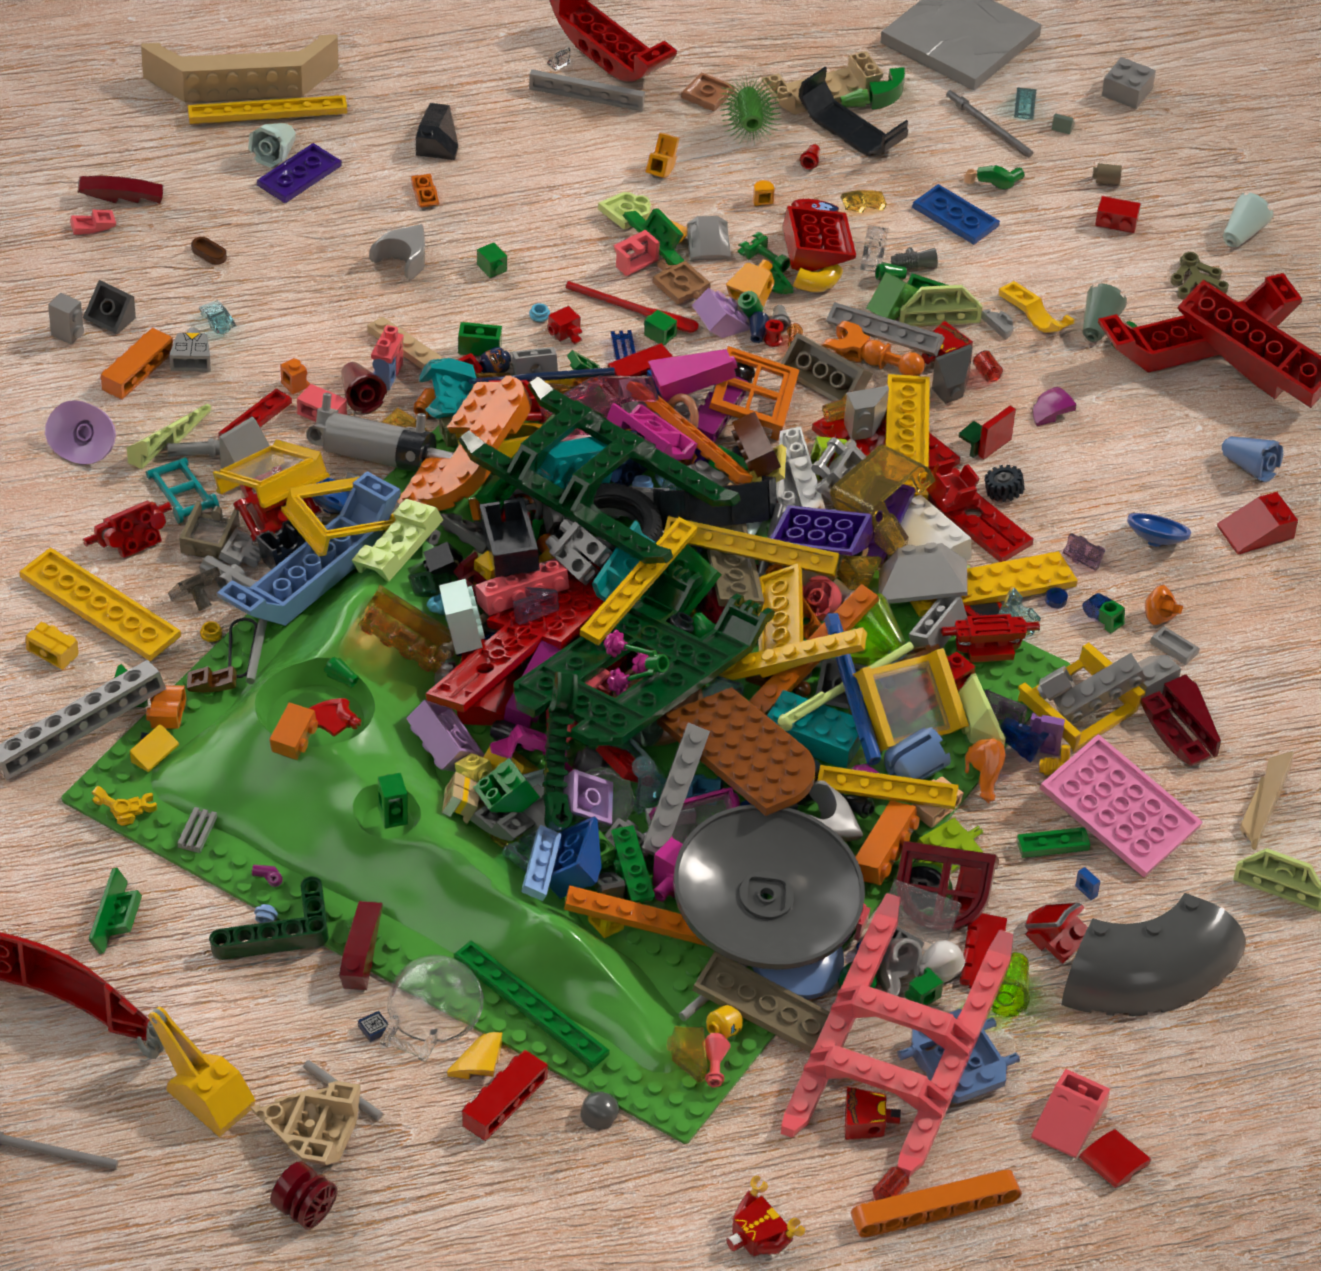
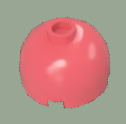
M819 575L808 579L810 582L806 586L802 585V595L821 622L824 621L828 613H834L842 604V594L839 587L833 581Z

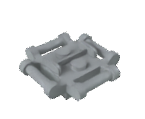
M831 438L820 459L815 461L811 467L815 474L823 478L815 489L820 494L823 493L840 511L859 512L874 477L881 476V468L877 464L874 465L856 446V442L853 439L848 440L843 445L837 438ZM836 452L838 457L827 467V462L833 453ZM830 485L848 503V505H846L828 486Z

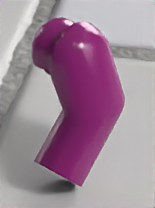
M253 864L252 876L264 877L269 885L273 887H278L282 883V875L275 866Z

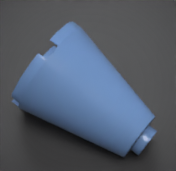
M1230 436L1222 444V451L1225 457L1263 482H1268L1274 478L1276 473L1273 472L1276 467L1280 468L1283 459V446L1279 445L1280 442L1275 440Z

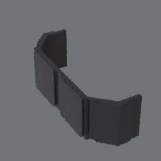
M823 67L801 82L798 96L804 108L808 111L809 117L832 134L842 138L844 142L862 154L870 157L873 154L885 153L908 137V120L903 121L889 132L884 133L837 102L825 81L827 67Z
M762 476V481L722 486L739 493L741 501L735 506L712 507L685 490L653 489V499L662 517L663 531L668 516L680 517L684 520L715 527L768 521L772 518L775 505L777 504L776 477Z

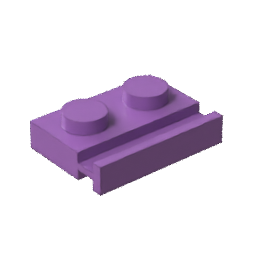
M1032 713L1026 750L1032 748L1037 749L1036 752L1059 756L1065 719L1046 715L1038 717L1035 716L1036 713Z

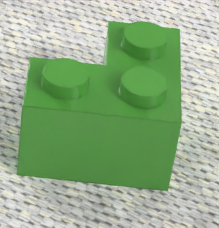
M885 272L866 309L879 316L896 320L900 316L902 306L919 289Z

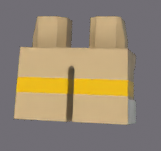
M455 772L445 788L442 813L451 816L453 812H456L463 816V820L467 824L475 812L486 806L473 788L478 782Z

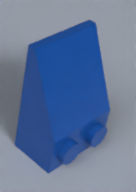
M595 816L559 832L562 835L549 887L560 899L567 896L569 885L583 889L592 887L598 881V875L601 870L598 819Z

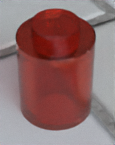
M981 351L974 357L973 365L987 382H994L1000 379L1003 368L990 351Z
M891 1167L873 1187L874 1199L880 1200L901 1195L910 1184L908 1175L898 1167Z

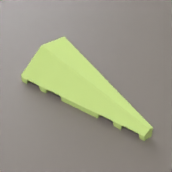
M205 404L127 447L128 463L143 469L167 443H179L211 411V405Z

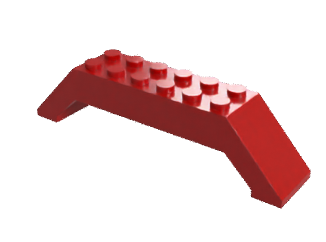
M1280 273L1265 277L1261 285L1244 300L1238 302L1277 327L1302 303L1303 298L1285 274ZM1117 314L1098 319V324L1116 350L1147 373L1220 355L1183 315L1134 328L1122 322Z

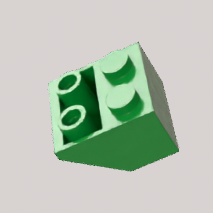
M510 758L500 763L495 770L480 779L473 786L491 812H523L540 798Z

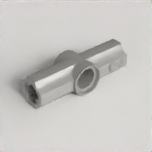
M206 556L200 565V572L217 581L221 589L232 580L246 587H251L256 583L255 580L246 576L240 566L236 564L228 566L213 556Z

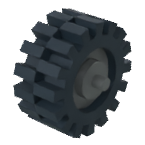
M999 465L998 469L993 467V471L989 470L985 474L984 480L987 496H990L992 500L995 498L997 502L1002 499V502H1006V499L1012 501L1014 500L1013 497L1019 498V494L1022 495L1024 493L1023 473L1016 466L1011 468L1010 465H1006V467Z

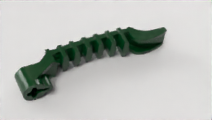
M556 672L554 694L548 711L547 744H545L546 757H544L545 770H543L544 782L542 783V787H544L542 799L545 804L544 823L547 828L556 832L568 827L572 822L568 795L563 793V789L568 786V783L564 782V776L568 775V771L565 770V763L569 762V758L565 757V753L570 748L566 744V739L571 736V732L567 731V727L574 724V720L568 717L575 711L578 692L577 675Z

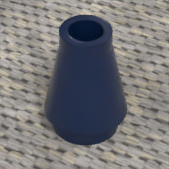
M757 311L749 319L750 340L754 343H761L766 332L765 324L769 321V317L766 313Z

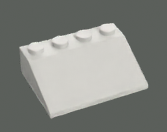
M922 495L912 498L887 556L890 558L898 548L905 545L920 546L934 542L937 544L943 543L967 561L970 560L971 537Z

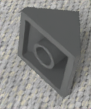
M99 280L83 318L115 334H119L136 319L134 296Z

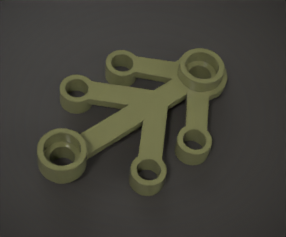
M1194 252L1183 254L1180 258L1181 267L1171 276V284L1181 286L1184 275L1190 271L1191 276L1183 286L1178 288L1177 296L1183 300L1190 294L1192 287L1195 284L1198 285L1202 280H1205L1223 293L1228 292L1229 284L1226 281H1220L1222 270L1201 263L1199 256ZM1199 270L1209 273V276L1200 273Z

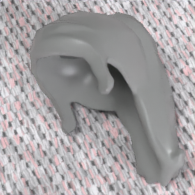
M896 938L890 941L876 972L877 980L885 992L898 996L901 987L900 978L908 975L912 969H914V975L919 976L918 967L922 957V949L918 941L911 938Z

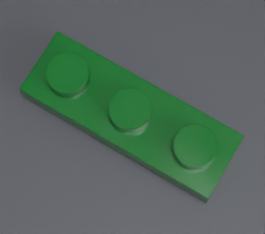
M1085 827L1017 834L1016 840L1022 858L1090 851L1091 846Z

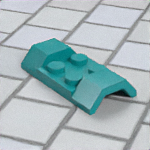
M634 521L630 529L656 544L655 541L642 533L639 523ZM616 547L592 582L596 596L605 602L640 561Z

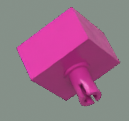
M672 837L654 855L652 885L656 887L653 891L655 898L659 901H665L669 895L675 898L673 875L676 860L683 844Z

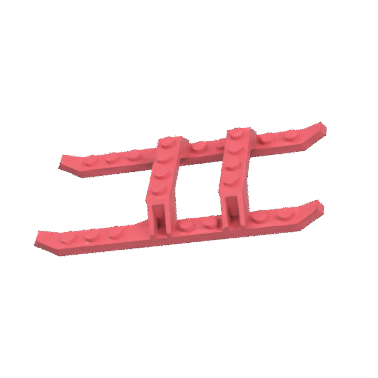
M886 893L872 918L843 985L837 993V998L831 1006L829 1016L814 1049L811 1050L810 1058L803 1068L804 1071L785 1110L781 1134L793 1138L809 1124L828 1079L850 1078L896 1094L918 1110L901 1149L897 1165V1175L909 1178L924 1165L1011 963L1014 934L999 930L985 955L963 1009L956 1019L952 1014L870 987L898 925L901 897ZM878 1017L920 1031L945 1050L932 1080L930 1081L925 1075L843 1048L855 1019Z

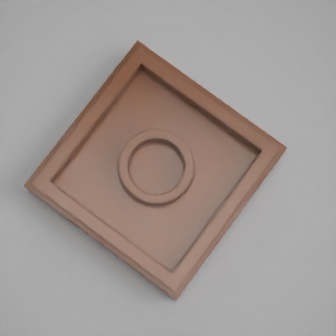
M701 72L681 92V98L715 112L720 107V104L725 102L723 98L729 97V95L721 93L732 94V91L726 89L731 88L734 91L735 88L732 85L730 86L729 83L727 84V82Z

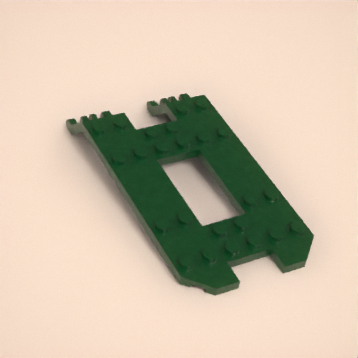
M671 562L610 632L613 633L614 630H618L620 633H623V639L628 645L646 650H656L657 654H665L669 659V667L666 672L644 677L614 698L586 684V682L631 652V650H621V653L617 654L614 658L606 653L605 639L598 646L581 636L514 682L513 690L516 709L533 718L537 717L550 707L554 694L556 672L577 675V704L574 713L569 715L568 718L573 719L579 724L571 729L570 737L588 746L622 745L751 653L766 624L773 619L775 611L770 608L762 611V604L755 603L751 599L744 602V596L736 593L730 597L714 629L703 637L698 638L670 624V616L684 611L694 590L702 584L703 576L699 574L691 576L690 570L684 569L680 565L673 568V562Z

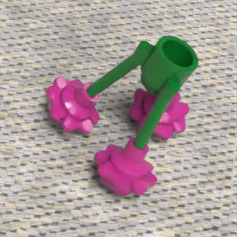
M614 630L613 633L607 635L604 641L606 653L615 658L617 654L621 653V650H631L638 652V655L632 659L634 664L632 671L636 673L635 675H625L621 673L619 668L610 671L611 676L607 679V684L611 691H615L617 695H620L626 691L631 681L647 676H655L656 673H664L668 670L669 659L665 654H657L656 650H646L628 645L623 639L624 634Z

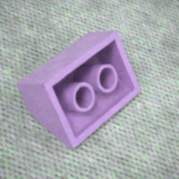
M424 700L406 718L411 725L410 729L420 737L423 742L422 746L427 752L432 754L435 759L434 763L439 769L455 772L454 763L471 753L484 757L480 747L451 708Z

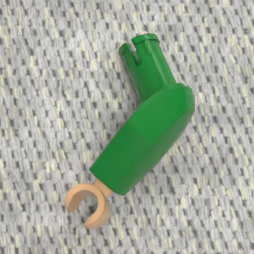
M998 165L979 167L977 172L974 169H968L964 175V182L972 184L975 182V178H978L979 182L991 183L999 189H1010L1014 186L1015 182L1024 178L1025 173L1020 167L1009 172Z

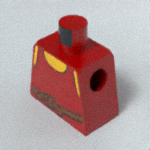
M944 321L932 331L944 337L937 356L922 353L921 357L925 364H930L935 361L936 357L968 345L972 346L973 341Z
M847 1087L845 1100V1140L880 1138L885 1135L886 1123L900 1124L901 1109L886 1108L885 1094Z

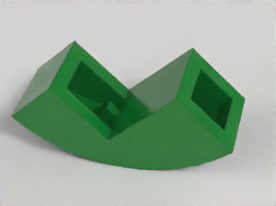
M904 67L889 68L888 81L870 82L869 99L872 110L887 107L900 98L904 88Z

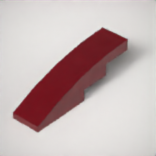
M80 176L78 179V193L115 204L119 198L137 204L141 198L160 204L163 198V185L146 180L118 176Z

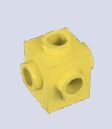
M473 753L454 763L456 772L476 782H479L480 779L492 772L490 760Z

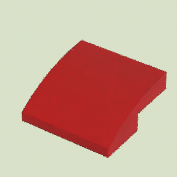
M1116 1129L1097 1139L1079 1156L1081 1160L1115 1188L1129 1182L1134 1173L1148 1167L1151 1161L1149 1156Z

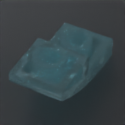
M218 299L199 307L201 315L208 320L210 328L217 334L227 333L231 328L236 327L233 318Z

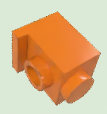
M293 358L280 364L281 384L292 395L306 389L310 385L306 378L308 374L307 369L301 364L299 359Z

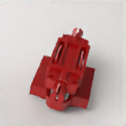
M146 500L103 519V523L94 526L93 535L83 538V543L86 547L97 542L103 548L107 546L118 548L121 557H128L162 542L159 529L163 528L166 524V518L163 513L171 511L172 506L169 502L157 506L153 501Z
M1011 614L967 616L966 620H956L955 626L941 627L942 636H956L957 650L962 653H968L970 662L1014 660V650L1020 648L1027 631H1040L1039 621L1026 622L1022 616L1011 617Z

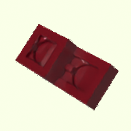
M476 551L464 559L453 571L459 578L457 581L474 570V560L478 558Z

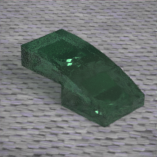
M430 571L408 575L414 595L419 597L437 596L441 594L439 585L452 582L448 572L431 575Z

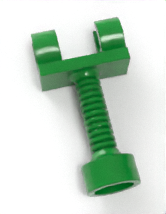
M756 232L752 235L755 238L751 241L752 245L747 241L738 244L741 248L737 251L740 255L746 256L748 260L759 253L773 263L775 262L782 273L790 267V259L783 254L777 256L766 249L768 247V237L764 236L761 232Z

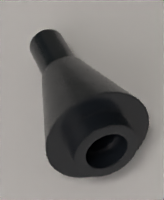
M840 793L846 799L852 811L861 818L866 819L873 814L875 810L873 798L848 796Z

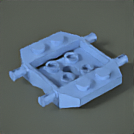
M958 1009L949 1014H952L957 1019L962 1010ZM994 1017L986 1019L951 1100L953 1103L958 1104L1004 1087L1006 1084L1007 1066L1020 1062L1019 1055L1016 1052L1001 1057L984 1031L997 1026ZM912 1029L911 1046L897 1051V1055L900 1061L913 1057L919 1068L926 1072L928 1079L931 1081L945 1049L939 1045L935 1049L926 1051V1048L937 1045V1043L922 1032Z

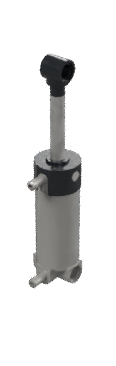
M331 393L323 394L322 408L317 409L316 424L309 427L306 432L308 441L314 445L323 446L326 452L392 466L414 473L418 471L426 458H451L454 454L453 452L436 449L437 441L435 434L424 430L426 415L423 413L417 414L416 428L409 426L406 428L338 413V410L330 408Z

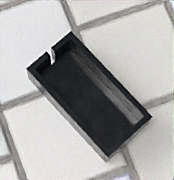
M524 498L504 501L506 522L501 520L500 502L481 504V524L495 577H507L514 574L540 571L538 548Z

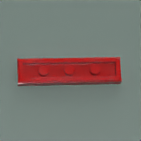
M277 388L219 431L218 437L251 417L255 418L259 427H262L292 404V397Z

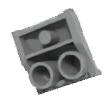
M697 216L687 222L690 262H694V260H731L728 222L719 216Z

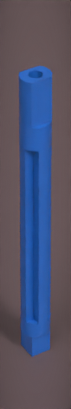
M828 613L824 619L828 635L844 632L838 613ZM851 654L837 656L835 659L868 765H876L881 760V754L858 680L852 675L856 671Z

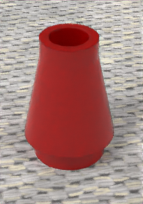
M810 145L801 154L800 163L803 168L811 170L818 166L820 153L818 145Z

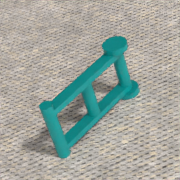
M186 457L146 471L147 478H153L173 506V515L178 524L184 522V517L190 516L195 504L182 508L174 495L195 488L203 499V502H201L202 511L209 508L214 509L216 506L220 507L214 493L208 495L188 468L189 463ZM180 468L189 481L168 488L160 475Z

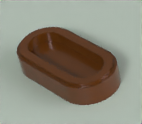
M197 237L192 240V252L208 263L220 265L227 260L226 249L206 237Z

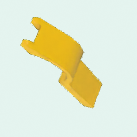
M1015 281L999 288V296L1024 311L1032 325L1039 331L1044 333L1057 332L1074 324V319L1069 315H1065L1062 321L1052 318L1046 311L1042 299Z

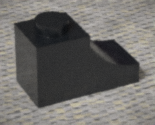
M448 542L423 552L426 559L423 561L426 571L432 573L437 578L443 575H455L453 571L464 560L462 553Z

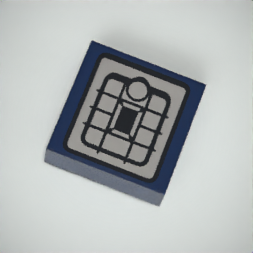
M379 1011L358 1020V1027L370 1042L391 1032V1026Z

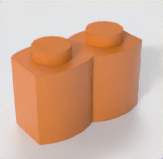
M165 685V690L150 698L151 707L147 708L146 719L150 721L151 728L162 725L164 728L179 729L186 704L185 687Z

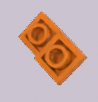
M431 174L411 176L413 191L419 207L439 205L436 186L433 185Z

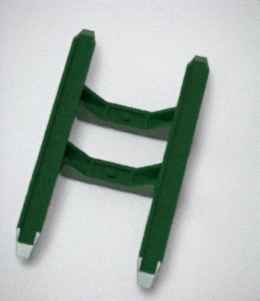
M536 377L527 386L539 406L556 416L525 439L513 459L483 442L470 430L458 438L471 461L644 564L669 562L673 558L671 549L659 546L603 513L593 503L596 491L602 481L629 458L712 507L735 506L741 501L738 492L720 486L655 448L656 444L644 439V437L620 428L605 419L604 414L592 409V407L580 401L570 399L553 389L540 377ZM578 428L608 446L573 473L569 484L564 490L537 474V471L550 450Z

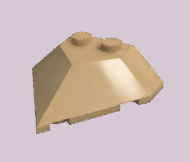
M334 1081L328 1083L329 1087L314 1091L311 1088L275 1099V1103L261 1107L258 1104L250 1108L302 1161L328 1165L340 1161L357 1123L361 1086L359 1084Z

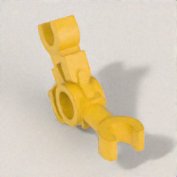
M97 786L92 791V794L95 795L92 801L97 805L104 804L108 806L110 812L117 819V823L121 826L133 824L135 816L142 814L143 811L152 813L157 810L156 802L148 803L153 801L152 793L143 795L141 799L137 796L128 800H114L100 786Z

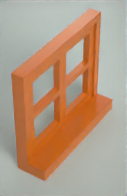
M728 346L726 350L730 357L734 356L737 362L757 368L752 384L736 378L716 384L709 409L736 418H741L755 412L761 425L772 429L770 438L778 441L780 431L784 427L799 369ZM760 370L783 377L779 393L756 385ZM727 385L750 392L745 408L723 401ZM753 394L776 401L772 417L749 409Z

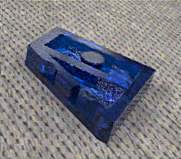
M1008 717L1000 725V729L1005 736V743L1030 763L1036 758L1049 736L1044 731L1041 734L1031 731V726L1021 724Z

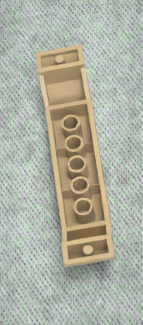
M338 34L318 35V39L300 51L180 56L162 47L161 42L141 43L143 78L183 102L302 97L339 68Z

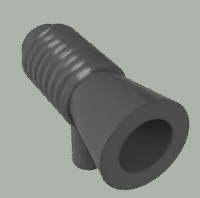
M909 247L906 249V253H896L895 256H891V264L906 267V269L918 268L919 266L937 268L936 248L917 253L914 252L913 248Z

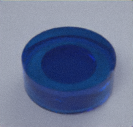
M1055 587L1046 592L1045 602L1048 606L1059 609L1067 604L1068 594L1064 589Z

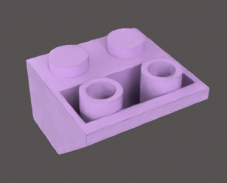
M708 288L692 305L709 331L721 338L750 329V325L746 321L748 317L737 308L739 306L738 303L731 297L727 299L719 290L715 292Z

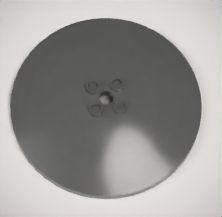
M754 805L738 806L719 812L706 819L684 841L676 860L673 875V888L677 906L683 919L694 934L722 956L747 966L762 969L799 968L818 962L833 954L854 932L864 905L865 889L863 875L859 863L849 846L837 833L821 821L787 807L765 816ZM767 893L771 895L772 899L765 900L760 895Z

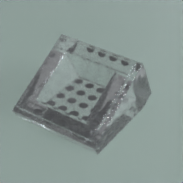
M568 46L553 54L548 60L547 65L556 71L569 64L570 47Z

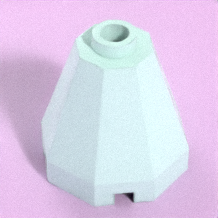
M286 123L264 124L249 134L248 149L251 153H255L256 156L254 158L257 163L272 168L287 158L295 141L296 132L291 125Z

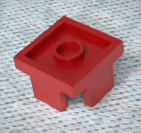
M953 458L938 462L932 474L924 476L920 482L944 513L977 504L980 499L976 493V486L980 480L979 476L969 464L964 465L960 473L957 468H953L956 463Z

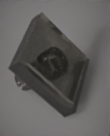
M218 567L177 583L168 592L170 600L173 601L187 594H192L199 611L209 608L212 604L206 595L204 587L211 585L221 575Z

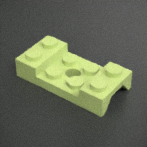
M405 499L393 513L396 521L390 525L381 538L376 541L373 547L364 545L352 559L358 572L363 573L366 568L375 570L389 582L443 521L436 507Z

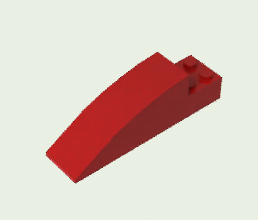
M1202 280L1179 304L1177 309L1209 345L1243 376L1273 399H1276L1285 391L1312 408L1321 398V355L1205 280Z

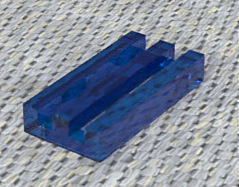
M622 330L619 331V334L611 331L610 337L615 361L620 359L617 340H620L623 358L628 356L625 339L628 340L630 355L636 353L631 330H627V333H623Z

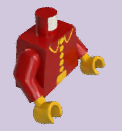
M758 1175L750 1180L752 1190L747 1191L733 1215V1235L728 1237L726 1242L733 1252L744 1247L751 1256L779 1254L794 1240L793 1236H803L805 1228L802 1225L798 1226L801 1223L798 1218L790 1219L787 1224L763 1196H757L758 1193H763L768 1189L766 1181H763L761 1186L757 1187V1183L761 1179Z

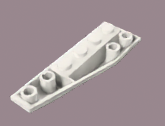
M801 426L780 431L779 445L783 444L786 447L785 478L776 484L778 503L784 505L782 515L788 505L825 509L822 495L815 489L818 482L815 473L811 469L812 462Z

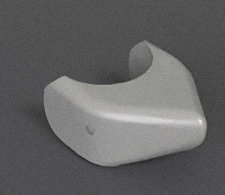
M419 224L396 229L384 234L372 244L369 250V259L374 263L391 257L407 262L404 269L405 277L408 279L415 278L425 265L423 225Z
M825 781L814 782L809 794L818 804L821 819L814 818L831 828L844 842L860 839L863 833L846 799Z

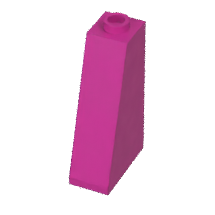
M726 349L648 361L653 380L663 400L666 402L676 394L687 395L736 378L734 370L737 368L734 356H729Z

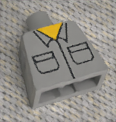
M189 328L187 333H178L170 351L171 371L211 372L207 334L200 333L197 328Z

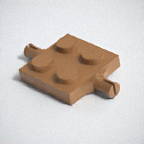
M663 259L657 263V266L663 271L653 276V283L677 305L692 298L697 300L702 295L701 293L710 288L711 283L686 261L672 266L668 265Z

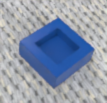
M1083 867L1077 873L1075 886L1090 900L1098 897L1101 881L1086 867Z

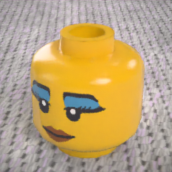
M729 1005L721 1006L710 1012L706 1020L709 1034L720 1033L726 1039L735 1036L742 1029L743 1020L741 1013Z

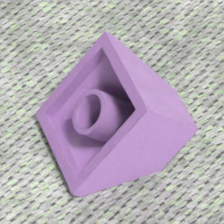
M576 769L564 776V782H567L568 786L563 789V793L568 795L569 811L588 819L595 816L598 822L610 826L612 824L613 782Z

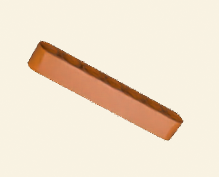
M1001 1170L863 1203L854 1207L850 1214L859 1236L866 1238L1012 1203L1021 1197L1022 1192L1011 1170Z

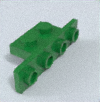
M659 208L653 209L647 220L637 211L624 212L623 217L638 233L646 230L659 241V254L668 265H677L685 261L675 251L684 234Z
M634 826L612 829L611 835L617 860H613L614 871L616 874H620V877L625 882L624 892L627 900L636 903L654 900L655 894Z
M117 867L111 870L89 935V942L99 954L105 953L110 936L131 932L142 899V895L138 890L125 892L128 881Z

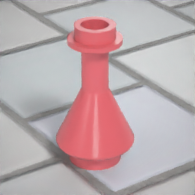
M712 1033L701 1043V1047L710 1062V1073L705 1075V1081L710 1087H719L725 1080L724 1075L720 1073V1063L730 1049V1042L724 1035Z

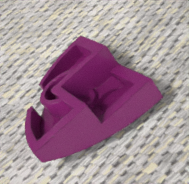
M1051 388L1038 397V401L1033 407L1034 422L1036 426L1056 422L1057 415L1076 411L1077 404L1062 388Z

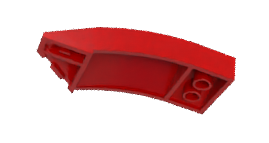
M0 932V981L28 987L65 1001L108 1026V1032L135 1039L141 1037L143 1041L147 1040L149 1018L120 991L103 980L90 968L69 955L49 946L23 937Z

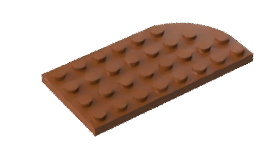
M732 687L675 710L668 711L657 719V725L679 743L688 723L710 731L700 761L765 816L796 804L810 792L814 784L815 762L809 750Z

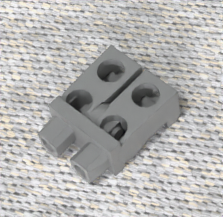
M565 519L559 527L564 532V535L560 539L552 535L545 544L550 549L549 552L580 582L587 585L599 570L586 560L582 554L602 568L613 552L578 523Z

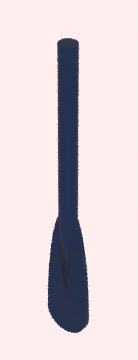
M615 368L512 375V377L531 382L536 377L546 381L615 376ZM505 376L473 378L468 381L469 384H476L477 382H488L489 380H502Z

